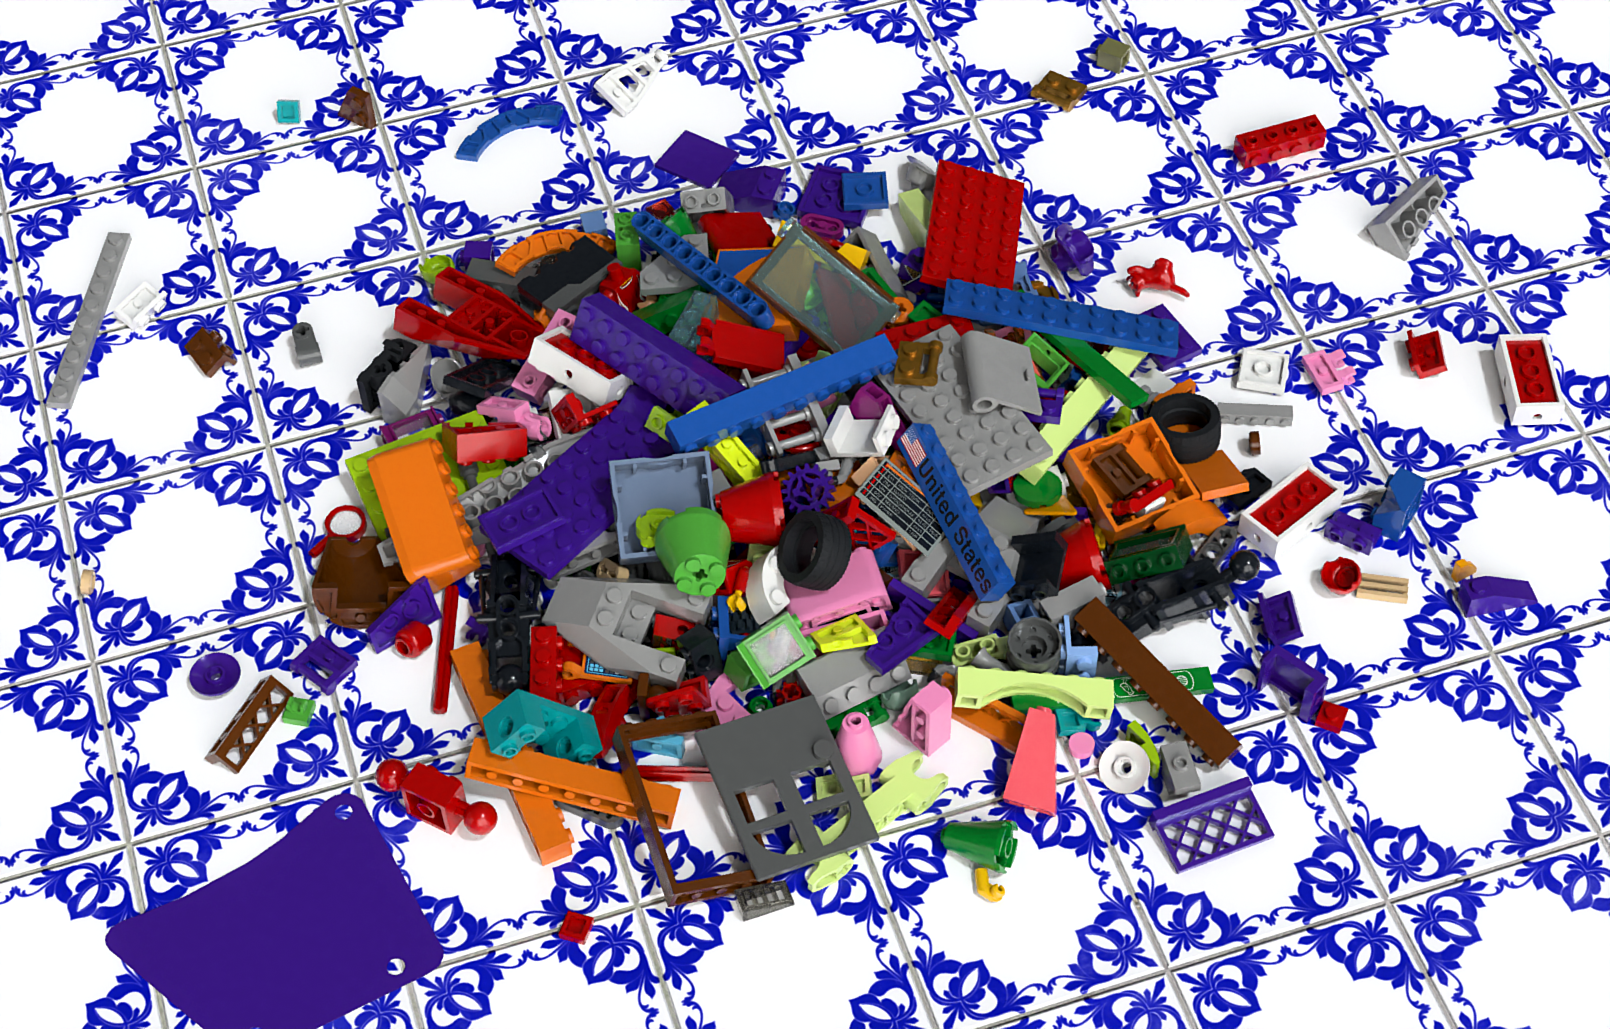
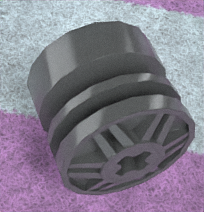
M1029 617L1020 620L1009 631L1006 664L1013 671L1024 670L1028 673L1039 674L1049 672L1055 675L1059 667L1062 646L1060 631L1052 622L1044 618Z

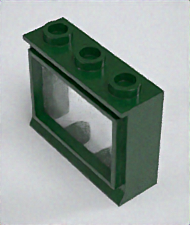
M1182 524L1114 541V549L1108 561H1104L1111 585L1184 568L1193 547L1186 525Z

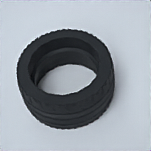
M1176 393L1161 398L1152 406L1149 417H1153L1178 463L1192 464L1201 462L1217 451L1221 439V416L1217 405L1212 400L1192 393ZM1177 424L1197 425L1202 429L1181 433L1167 428Z
M812 510L801 511L792 517L784 528L778 545L777 561L781 576L796 586L811 590L825 591L836 585L847 569L852 551L851 533L846 523L835 516ZM818 539L815 556L811 561V554L814 548V544Z

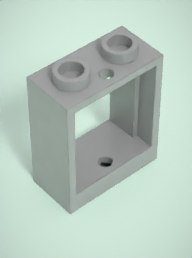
M725 187L680 192L681 206L685 208L692 223H698L703 215L710 212H735L733 196Z

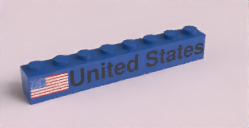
M912 423L896 442L979 600L999 601L1016 583L1011 571L989 534L988 528L982 521L978 509L967 493L966 487L960 480L956 468L952 465L946 454L945 448L939 441L935 429L931 424Z

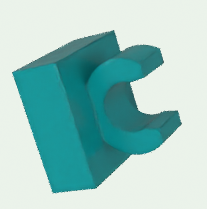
M278 99L276 101L278 123L301 122L300 100Z

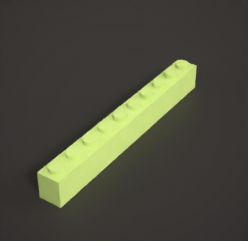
M1110 345L1108 348L1110 352L1105 351L1102 354L1105 359L1129 377L1148 355V352ZM1088 373L1085 374L1088 377L1087 379L1082 377L1074 387L1076 391L1070 390L1064 397L1060 425L1041 423L1038 428L1040 430L1039 433L1053 449V456L1019 472L1021 476L1033 485L1041 479L1113 395Z

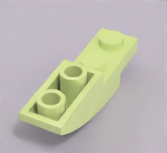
M994 633L955 644L952 664L955 666H974L979 668L976 665H971V662L983 647H986L987 652L995 659L1006 660L1008 635L998 638L997 634Z

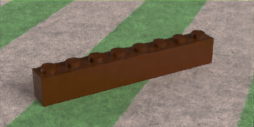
M1097 597L1092 599L1074 617L1079 623L1075 628L1085 638L1090 635L1096 641L1093 646H1097L1098 651L1103 656L1108 653L1114 659L1111 662L1112 666L1120 674L1126 672L1132 678L1129 683L1139 693L1144 690L1150 696L1147 701L1156 711L1162 708L1168 715L1165 720L1175 730L1180 727L1186 733L1183 738L1193 749L1198 745L1203 750L1204 754L1201 757L1211 767L1216 764L1222 769L1244 748Z

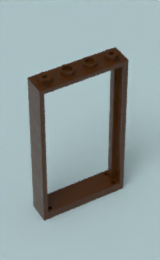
M700 710L694 714L683 716L676 714L669 718L658 720L651 718L634 724L627 722L617 726L612 738L668 907L769 888L774 878L757 882L751 869L683 883L676 882L629 742L703 730L721 725L716 710L707 712ZM746 793L736 794L735 796L747 824L756 821ZM761 834L754 835L753 837L765 848Z

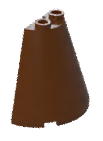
M346 536L328 537L312 583V596L319 612L329 617L331 622L346 628H368L412 585L404 576L398 562L384 567L377 545L382 542L379 536H361L357 542H349Z

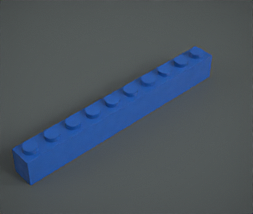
M885 333L668 421L666 423L665 435L676 454L697 452L700 448L707 445L708 447L715 446L722 439L729 436L731 438L737 437L748 428H758L765 421L773 418L775 420L780 419L787 412L794 409L796 411L802 410L809 403L816 400L821 402L835 392L843 393L850 389L852 385L867 383L876 375H886L894 370L898 356Z

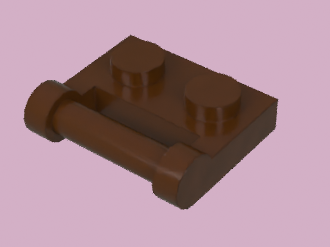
M1119 443L1094 458L1090 464L1121 500L1132 495L1131 493L1134 490L1147 487L1146 483L1154 479L1150 473L1146 474L1128 454L1127 448L1123 443Z

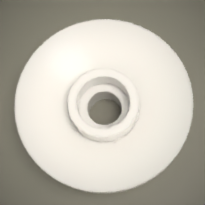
M1119 741L1110 745L1103 752L1099 762V774L1103 783L1110 790L1121 794L1132 793L1140 789L1147 781L1150 774V760L1145 750L1138 744L1131 741ZM1129 763L1131 765L1130 772L1126 773L1124 771V766Z

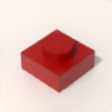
M1324 700L1314 726L1340 734L1349 709Z

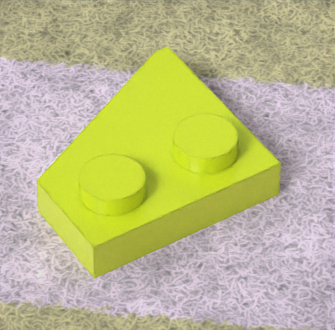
M856 613L810 633L811 639L822 653L878 643L876 634Z

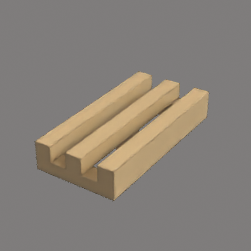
M1362 573L1361 584L1356 589V598L1407 604L1409 579Z

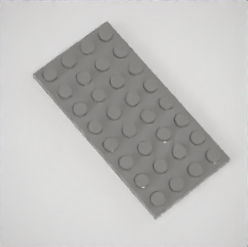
M948 324L913 341L929 343L932 340H938L943 343V351L939 355L936 373L938 375V382L935 386L894 384L895 367L890 373L886 375L879 374L874 376L882 389L890 395L892 402L910 425L912 423L931 424L936 431L939 441L945 448L952 465L956 468L960 480L966 487L967 493L971 497L1053 456V449L1021 410L998 404L995 409L987 413L974 411L961 347V337L951 324ZM923 355L920 374L927 372L930 355Z

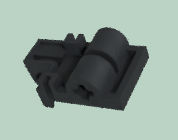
M401 338L385 339L383 341L384 350L373 359L372 363L356 379L364 411L371 414L378 406L380 407L377 391L392 371L398 372L400 370L399 365L403 361L408 362L410 360L411 353L418 348L416 344Z

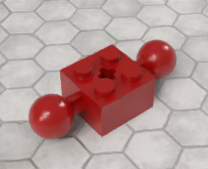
M389 758L382 761L376 769L375 779L381 789L387 792L401 790L407 814L452 835L463 820L465 827L472 834L486 835L497 825L498 815L496 809L490 803L485 801H477L472 804L467 803L462 782L454 776L448 777L440 773L432 765L426 766L417 762L409 773L404 762L399 759Z

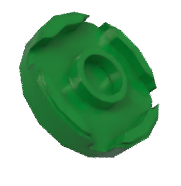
M1047 471L1035 485L1023 476L1018 475L1013 482V493L1016 500L1024 506L1040 508V505H1046V507H1049L1058 502L1062 496V481L1051 471Z

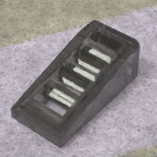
M785 880L734 890V900L743 922L795 905ZM781 890L784 899L779 900L776 891ZM771 893L774 901L769 902L767 894ZM761 897L763 903H758L757 898ZM751 900L753 905H748L747 901Z

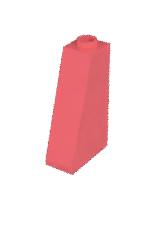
M1037 706L1034 709L1029 707L1003 800L1008 804L1056 817V716L1052 714V710L1049 708Z

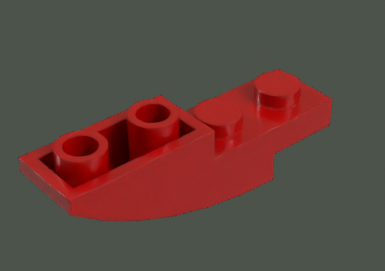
M632 678L631 685L620 683L606 684L600 693L590 715L594 716L603 750L593 758L600 759L607 755L613 746L612 738L617 726L626 724L623 716L637 698L638 680Z

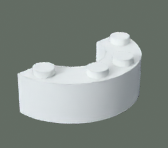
M778 546L758 558L749 569L746 598L749 609L759 625L777 615L790 603L784 588V578L781 576L778 568ZM815 547L813 548V551H812V554H811V561L813 560V558H814V556H815V552H816V548H815Z

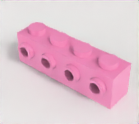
M558 308L543 334L559 326H564L572 331L576 316ZM527 358L511 387L518 396L541 406L544 401L543 398L554 385L555 379L545 372L538 371L535 366L527 362Z

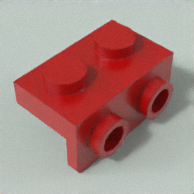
M1412 330L1407 331L1408 340H1405V345L1408 353L1412 356L1408 358L1412 372L1416 371L1419 378L1423 379L1448 371L1441 335L1438 330L1417 337L1414 336Z

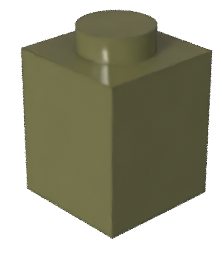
M1108 37L1103 44H1099L1097 47V66L1120 74L1129 63L1131 46Z

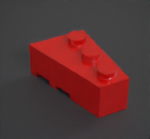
M442 422V446L444 452L462 466L472 465L476 461L495 463L497 459L517 461L519 457L527 456V428L519 422H488V426L473 427V422H465V427H451L450 422Z

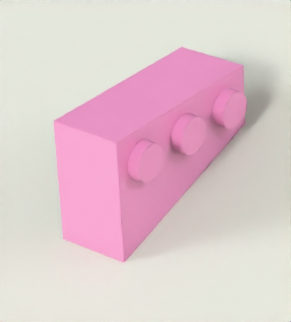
M933 680L909 700L903 709L904 711L898 716V720L892 725L894 729L927 757L931 756L950 740L952 695L945 686H940Z

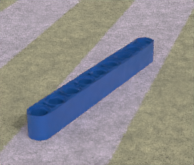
M641 211L632 217L631 223L638 236L652 249L755 328L768 330L773 326L775 322L774 315L768 304L757 294L650 213Z

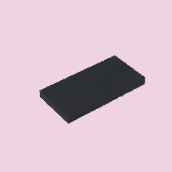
M482 358L445 375L443 384L485 399L510 387L522 366L502 359Z

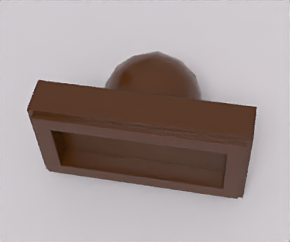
M640 673L638 675L637 701L642 721L651 719L652 710L646 706V699L669 692L662 685L651 686L649 673Z

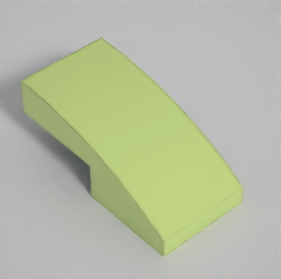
M869 773L852 776L858 792L864 801L873 794L871 776ZM834 774L815 778L817 800L842 792Z

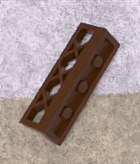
M272 675L261 679L207 753L205 759L211 764L220 761L234 774H238L286 707L289 697H293L294 693ZM274 688L284 695L280 703L272 704L270 693ZM267 708V722L258 723L257 711ZM247 728H253L254 740L252 743H244L242 732ZM232 748H239L240 760L237 764L226 757Z

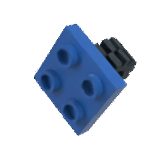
M717 596L716 606L711 608L709 630L715 634L723 667H725L728 651L738 650L735 643L764 626L767 622L759 625L751 611L746 613V610L741 612L742 614H738L737 611L729 613L728 596ZM767 635L759 639L758 642L768 638Z

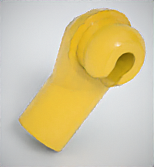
M987 868L975 869L978 894L991 902L1000 901L1005 895L1004 887L1002 885L998 887V884L993 885L989 883Z

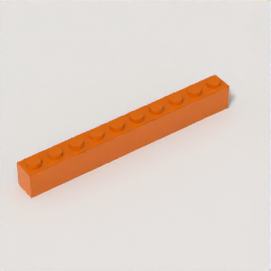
M479 641L451 650L450 655L455 672L485 739H487L482 717L508 696H504L499 691L493 692L488 672L489 652L487 648L482 650ZM526 744L521 748L534 752L532 746L527 747ZM508 788L542 866L573 855L571 844L575 843L570 828L565 829L562 824L565 822L561 808H555L553 804L556 800Z

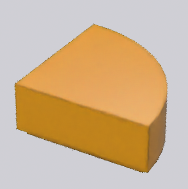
M1460 559L1455 561L1451 577L1457 583L1476 573L1477 568L1471 561Z

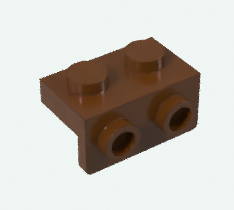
M201 327L184 347L204 374L212 378L226 361L233 365L238 361L233 356L234 351L222 342L223 337L214 329L210 331Z

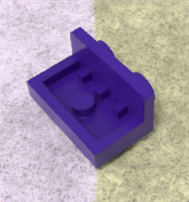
M1290 590L1267 599L1262 592L1257 594L1259 603L1256 604L1259 616L1264 620L1261 628L1266 639L1270 638L1276 646L1277 644L1280 645L1304 636L1295 599Z

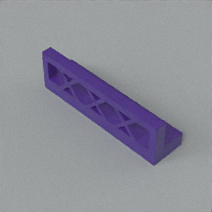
M895 578L892 579L887 587L889 599L898 605V609L901 608L906 596L927 616L937 606ZM885 611L887 619L890 621L894 613L898 611ZM963 622L957 630L956 643L959 644L976 639L979 632Z

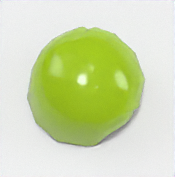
M436 255L430 259L425 258L424 265H418L424 280L434 285L436 275L448 266L455 269L454 261L446 255Z

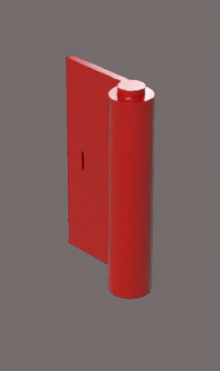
M760 212L708 213L703 215L697 224L701 233H707L708 245L716 257L718 249L774 247L773 243L776 236Z

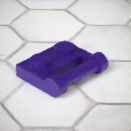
M1038 387L1039 397L1056 400L1040 399L1043 412L1041 416L1025 411L1022 412L1030 422L1060 425L1065 388L1048 389Z
M320 634L293 659L290 664V670L296 674H302L319 686L321 692L329 696L336 690L337 685L358 666L357 659ZM311 661L330 674V676L325 679L306 664Z

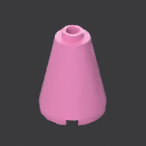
M860 712L847 714L842 721L835 742L851 776L866 773L872 775L877 771V767L882 761V750L868 718Z

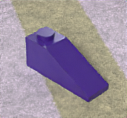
M1493 576L1462 580L1457 595V600L1466 618L1538 603V599L1529 581Z

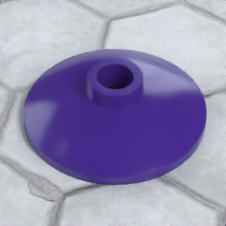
M220 652L211 653L201 657L194 663L189 673V680L193 689L199 694L219 696L229 692L236 686L241 676V668L233 656Z

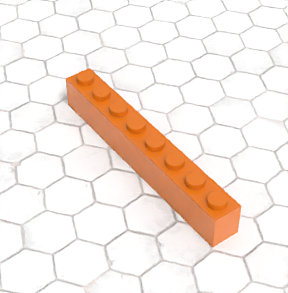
M474 738L466 763L465 778L639 821L623 774L521 749L517 755L509 759L491 753L488 739ZM641 778L657 826L671 829L681 789Z

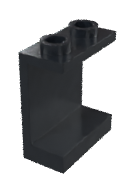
M1057 531L1012 536L1010 545L1017 551L1020 557L1015 576L1016 583L1006 594L1013 601H1024L1025 599L1034 598L1045 599L1058 596L1068 543Z

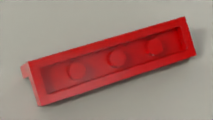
M953 586L927 616L923 624L950 640L967 619L968 613L979 599L975 590L973 589L967 595Z

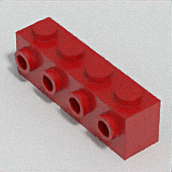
M1314 114L1235 135L1233 152L1245 169L1323 148L1327 131Z
M557 626L531 627L530 693L563 705L562 700H559V694H563V679L559 678V672H563V657H560V651H564L563 635H558Z

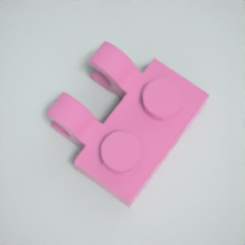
M1323 349L1302 356V364L1322 396L1342 390L1344 385L1355 383L1353 376L1356 375V371L1353 366L1345 367L1339 371L1336 370V368L1345 366L1343 359L1346 358V355L1342 349L1335 350L1329 354H1326Z

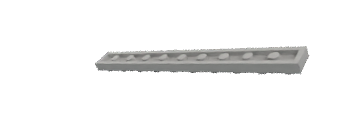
M108 232L47 398L48 408L72 409L132 241L130 233Z

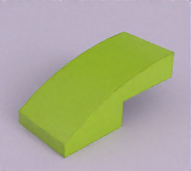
M1134 720L1127 725L1125 740L1134 742L1145 750L1150 760L1149 775L1155 779L1158 777L1160 767L1158 752L1147 732Z

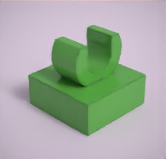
M290 696L282 716L283 722L309 727L316 709L315 701Z

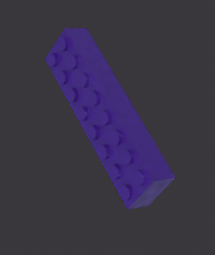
M600 292L582 298L570 340L683 415L704 400L710 405L747 389Z

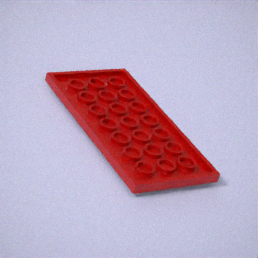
M939 159L936 167L919 282L945 289L947 278L960 279L965 282L985 284L996 288H1007L1013 291L1025 183Z

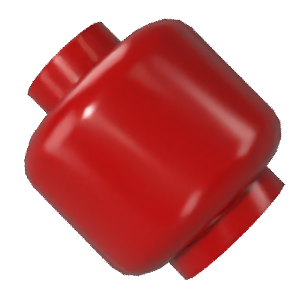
M419 621L409 622L395 635L397 651L402 656L417 658L430 648L433 642L431 629Z

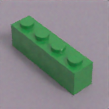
M698 284L636 310L632 314L663 334H666L700 320L704 316L708 293Z

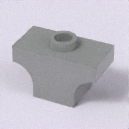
M1186 741L1161 745V774L1168 794L1179 795L1200 791L1201 782Z

